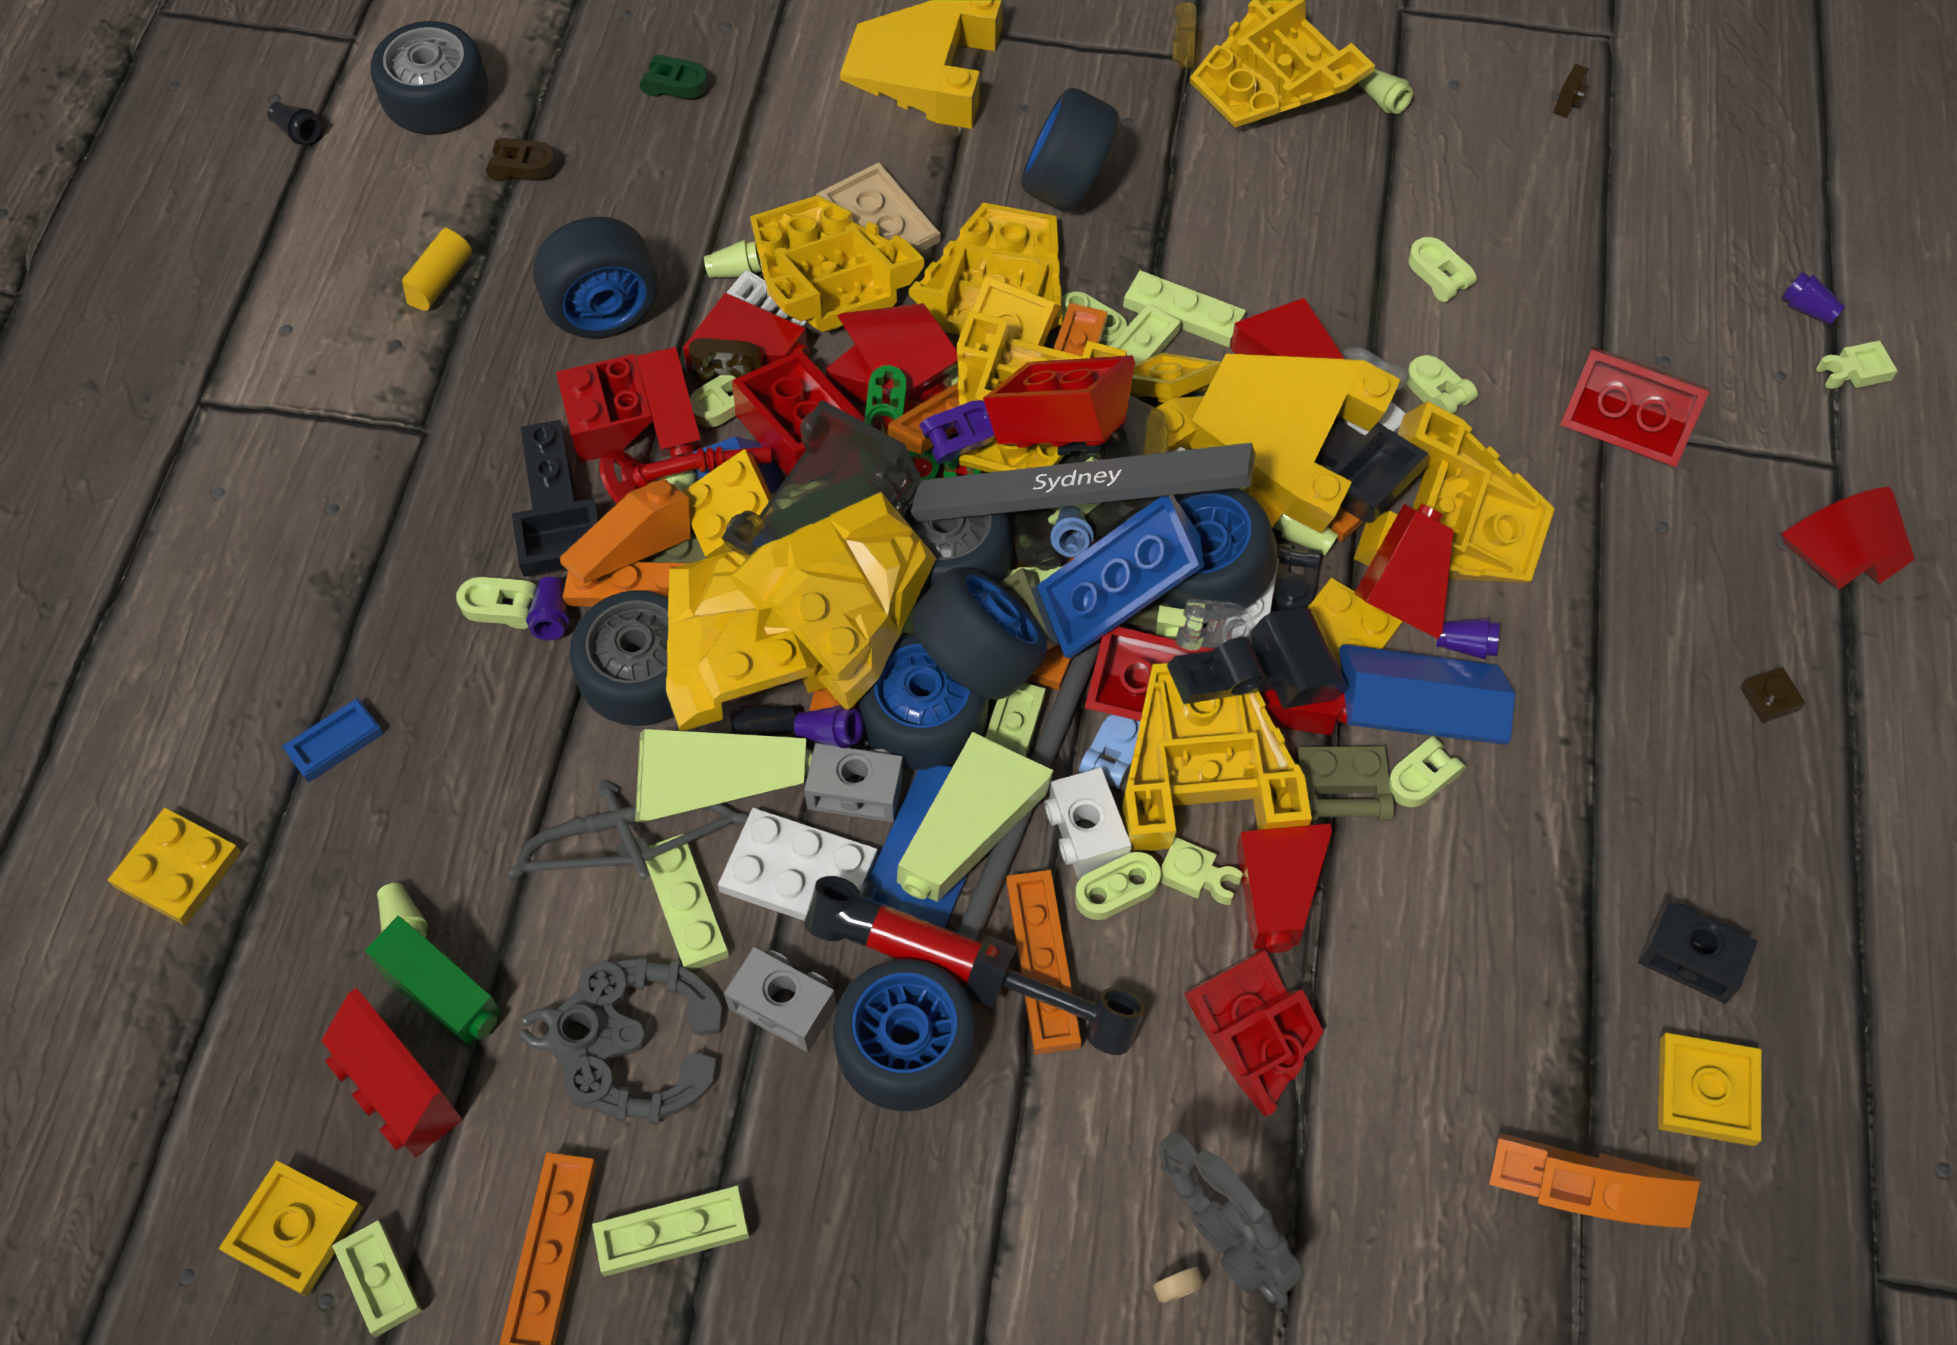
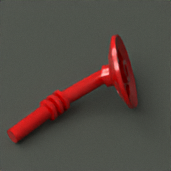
M718 446L716 451H713L712 447H707L706 452H704L703 448H698L696 453L646 465L641 464L637 459L624 451L610 450L601 457L599 472L607 492L614 502L618 504L629 492L647 486L658 478L699 469L700 473H705L706 468H708L709 472H711L743 449L723 450L721 446ZM770 446L745 448L753 455L757 464L771 463ZM614 463L622 467L621 482L616 477Z

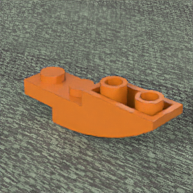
M1500 1133L1489 1185L1538 1197V1204L1583 1215L1642 1225L1691 1228L1701 1181L1697 1177L1599 1153L1598 1158Z

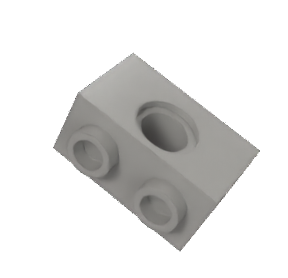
M815 743L804 789L807 809L894 823L904 777L902 756L891 755L885 749L865 751L852 749L850 746L843 749ZM853 775H861L865 777V779L859 783H850L846 781L847 778Z
M753 947L724 992L729 1010L807 1053L837 1007L835 993L831 989L832 984L827 979L815 972H808L805 975L792 968L791 961L782 954L773 950H769L766 954ZM789 989L795 992L793 998L787 1002L778 1003L772 1000L773 995L779 990Z

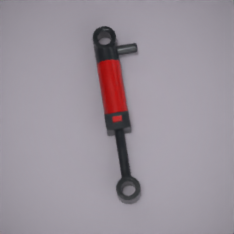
M825 876L816 881L804 921L806 929L815 937L826 941H839L845 938L897 960L914 959L934 964L947 971L962 986H965V991L971 1000L991 1008L994 1007L1002 988H1008L1090 1021L1086 1030V1037L1091 1045L1103 1053L1122 1055L1131 1048L1145 1012L1143 1002L1135 994L1120 988H1108L1102 991L1097 1004L1011 970L1010 966L1017 949L1014 945L989 935L986 936L983 943H980L875 901L880 889L873 881H866L860 890L851 881L838 876Z

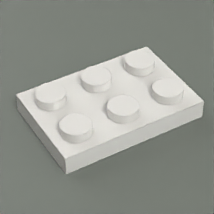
M752 808L718 883V888L721 893L805 921L815 883L819 878L825 876L845 878L855 884L860 890L862 885L869 879L878 857V852L876 848Z

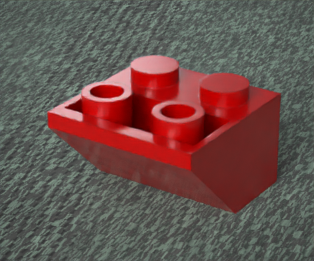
M635 353L556 372L579 463L599 459L610 450L622 451L653 421Z

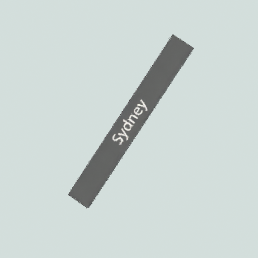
M1252 443L920 480L911 514L916 522L1250 487L1256 453Z

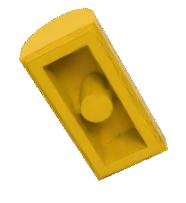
M446 227L440 231L402 279L408 305L423 311L429 310L472 254L470 245L463 237Z

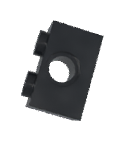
M1668 901L1656 916L1637 963L1726 1004L1741 988L1758 941L1746 936L1742 930L1733 925L1720 924L1702 916L1698 910L1689 905ZM1691 942L1701 945L1707 955L1697 952L1692 947Z

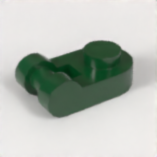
M654 55L648 65L649 72L643 75L639 83L640 89L649 96H657L659 93L681 98L698 97L708 87L707 73L701 64L664 55Z

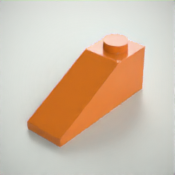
M665 478L629 492L560 556L561 564L583 584H586L690 539L689 497Z

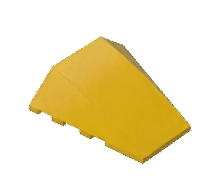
M983 202L962 226L959 237L955 241L950 240L944 247L943 256L938 262L932 261L926 268L925 277L920 283L915 281L909 288V296L917 304L924 303L946 333L960 335L968 312L973 308L985 276H988L1060 305L1051 326V331L1060 326L1063 319L1061 285L1059 283L1057 216Z

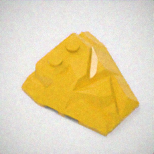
M1252 0L1248 5L1246 16L1240 23L1235 21L1229 28V37L1221 46L1215 45L1190 76V83L1236 128L1346 91L1374 72L1375 64L1352 43L1340 51L1306 20V0Z
M819 195L750 216L767 294L785 314L799 321L805 320L821 332L841 327L842 323L837 317L841 313L893 307L897 302V289L910 285L924 268V258L904 238L895 235L890 240L879 235L878 225L869 221L866 223L865 228L853 222L851 211Z
M969 310L957 342L959 406L971 401H984V396L1027 362L1127 356V351L1087 340L1083 355L1079 356L1009 338L1008 320ZM994 438L993 441L984 446L960 454L959 463L963 466L990 473L1057 465L1064 455H1058L1057 447L1051 446L1050 443H1036L1029 447L1018 448L1016 444H997L996 438Z
M882 492L832 513L831 516L799 528L795 530L796 532L758 547L729 576L758 610L772 607L823 665L825 669L817 678L844 709H850L880 678L894 645L936 560L934 554Z
M753 546L669 569L666 694L679 731H686L722 720L721 702L802 678L808 693L826 688L817 678L825 668L772 607L758 610L730 579L729 576L755 551Z

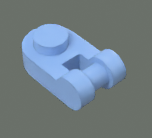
M1113 715L1107 717L1102 723L1092 745L1086 751L1081 761L1079 772L1083 773L1101 767L1108 785L1119 790L1131 768L1140 722ZM1106 754L1118 760L1114 764L1102 758Z

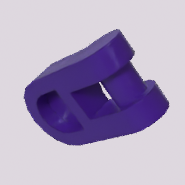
M980 400L971 401L928 417L919 425L924 437L930 438L934 446L932 454L937 464L949 462L960 454L990 443L995 438L985 403ZM955 426L959 436L949 440L945 430Z

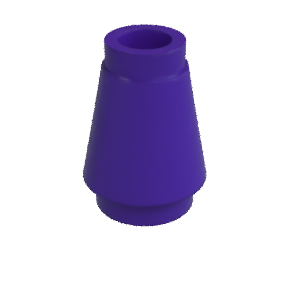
M1801 272L1782 295V298L1789 302L1787 306L1820 321H1824L1829 325L1845 307L1814 274L1808 276L1804 272Z
M544 577L539 581L526 617V623L530 628L531 634L541 640L558 639L569 626L567 606L562 598L564 583L559 578Z
M1489 617L1444 622L1443 632L1439 639H1437L1436 647H1442L1484 660L1486 656H1497L1500 622H1489Z
M842 705L798 713L794 721V731L798 738H806V740L845 749L851 744L858 743L863 732V720L857 709H844Z

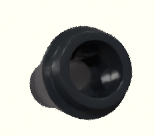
M274 102L270 105L267 113L268 119L276 124L294 143L310 144L320 135L321 123L312 110L286 105L282 102Z
M741 704L740 709L730 711L732 734L776 737L786 732L794 731L795 713L792 705L780 707Z

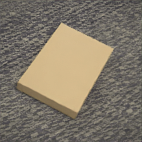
M880 162L816 193V195L851 211L853 222L866 228V223L870 221L879 226V235L888 240L898 235L904 238L918 253L941 242L940 232Z

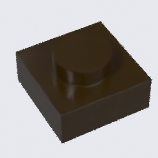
M1575 63L1561 88L1554 114L1567 119L1574 105L1579 107L1582 105L1590 87L1584 84L1589 68Z
M1783 667L1747 679L1740 687L1762 724L1800 711L1806 703Z

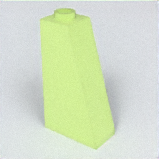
M644 729L640 732L635 822H648L804 783V776H808L812 751L811 749H806V738Z
M972 732L898 864L897 883L901 884L903 890L915 898L926 899L928 897L938 902L1045 797L1050 787L1053 770Z

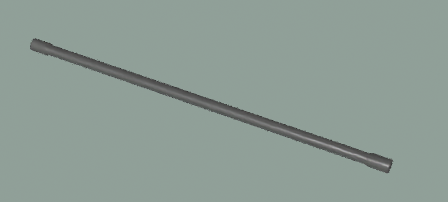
M1203 355L1199 357L1200 359L1218 361L1214 357L1208 355ZM1207 389L1199 392H1189L1184 397L1204 396ZM1102 637L1073 657L1030 758L1047 768L1051 767L1097 658ZM1033 808L992 848L957 930L958 934L978 941Z

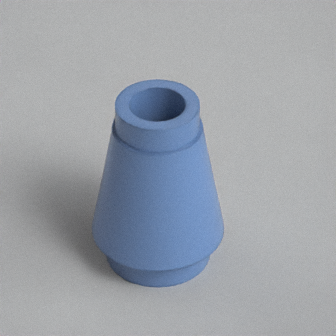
M1071 505L1061 509L1051 531V543L1057 552L1067 557H1077L1091 547L1093 531L1080 508Z

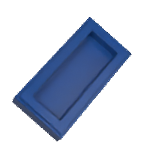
M357 697L282 745V747L309 783L384 733Z

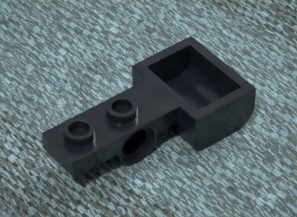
M1336 418L1314 462L1319 465L1325 463L1333 468L1332 472L1352 481L1340 507L1361 521L1371 523L1425 469L1428 464V453L1380 423H1377L1366 435H1363Z
M561 420L521 427L532 510L512 513L518 562L523 577L566 569L560 562V556L600 520L595 498L575 502L574 481Z
M1310 608L1276 611L1265 615L1248 633L1253 645L1248 637H1236L1220 644L1213 651L1174 656L1167 664L1183 704L1275 690L1282 708L1286 709L1334 701L1348 687Z

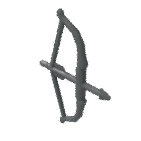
M603 780L599 784L597 796H604L610 809L609 812L585 817V819L578 816L560 825L543 830L526 842L517 865L511 867L507 874L513 879L519 877L525 871L634 865L639 878L646 880L649 877V871L645 861L728 824H745L749 815L746 813H736L723 804L702 808V810H712L724 817L649 850L645 840L634 837L629 827V824L638 823L635 822L636 805L621 809L615 793L619 792V788L609 781ZM617 827L623 839L616 845L620 854L618 857L529 862L535 850L550 841L586 832L595 833Z

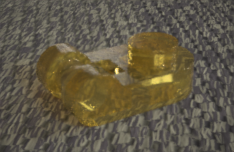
M1182 2L1175 8L1177 24L1175 26V38L1173 39V61H1180V68L1194 69L1197 9L1191 2Z

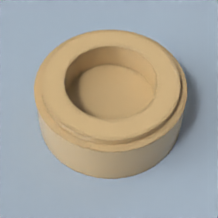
M1196 1266L1155 1283L1153 1288L1159 1303L1166 1304L1202 1289L1205 1281L1199 1266Z

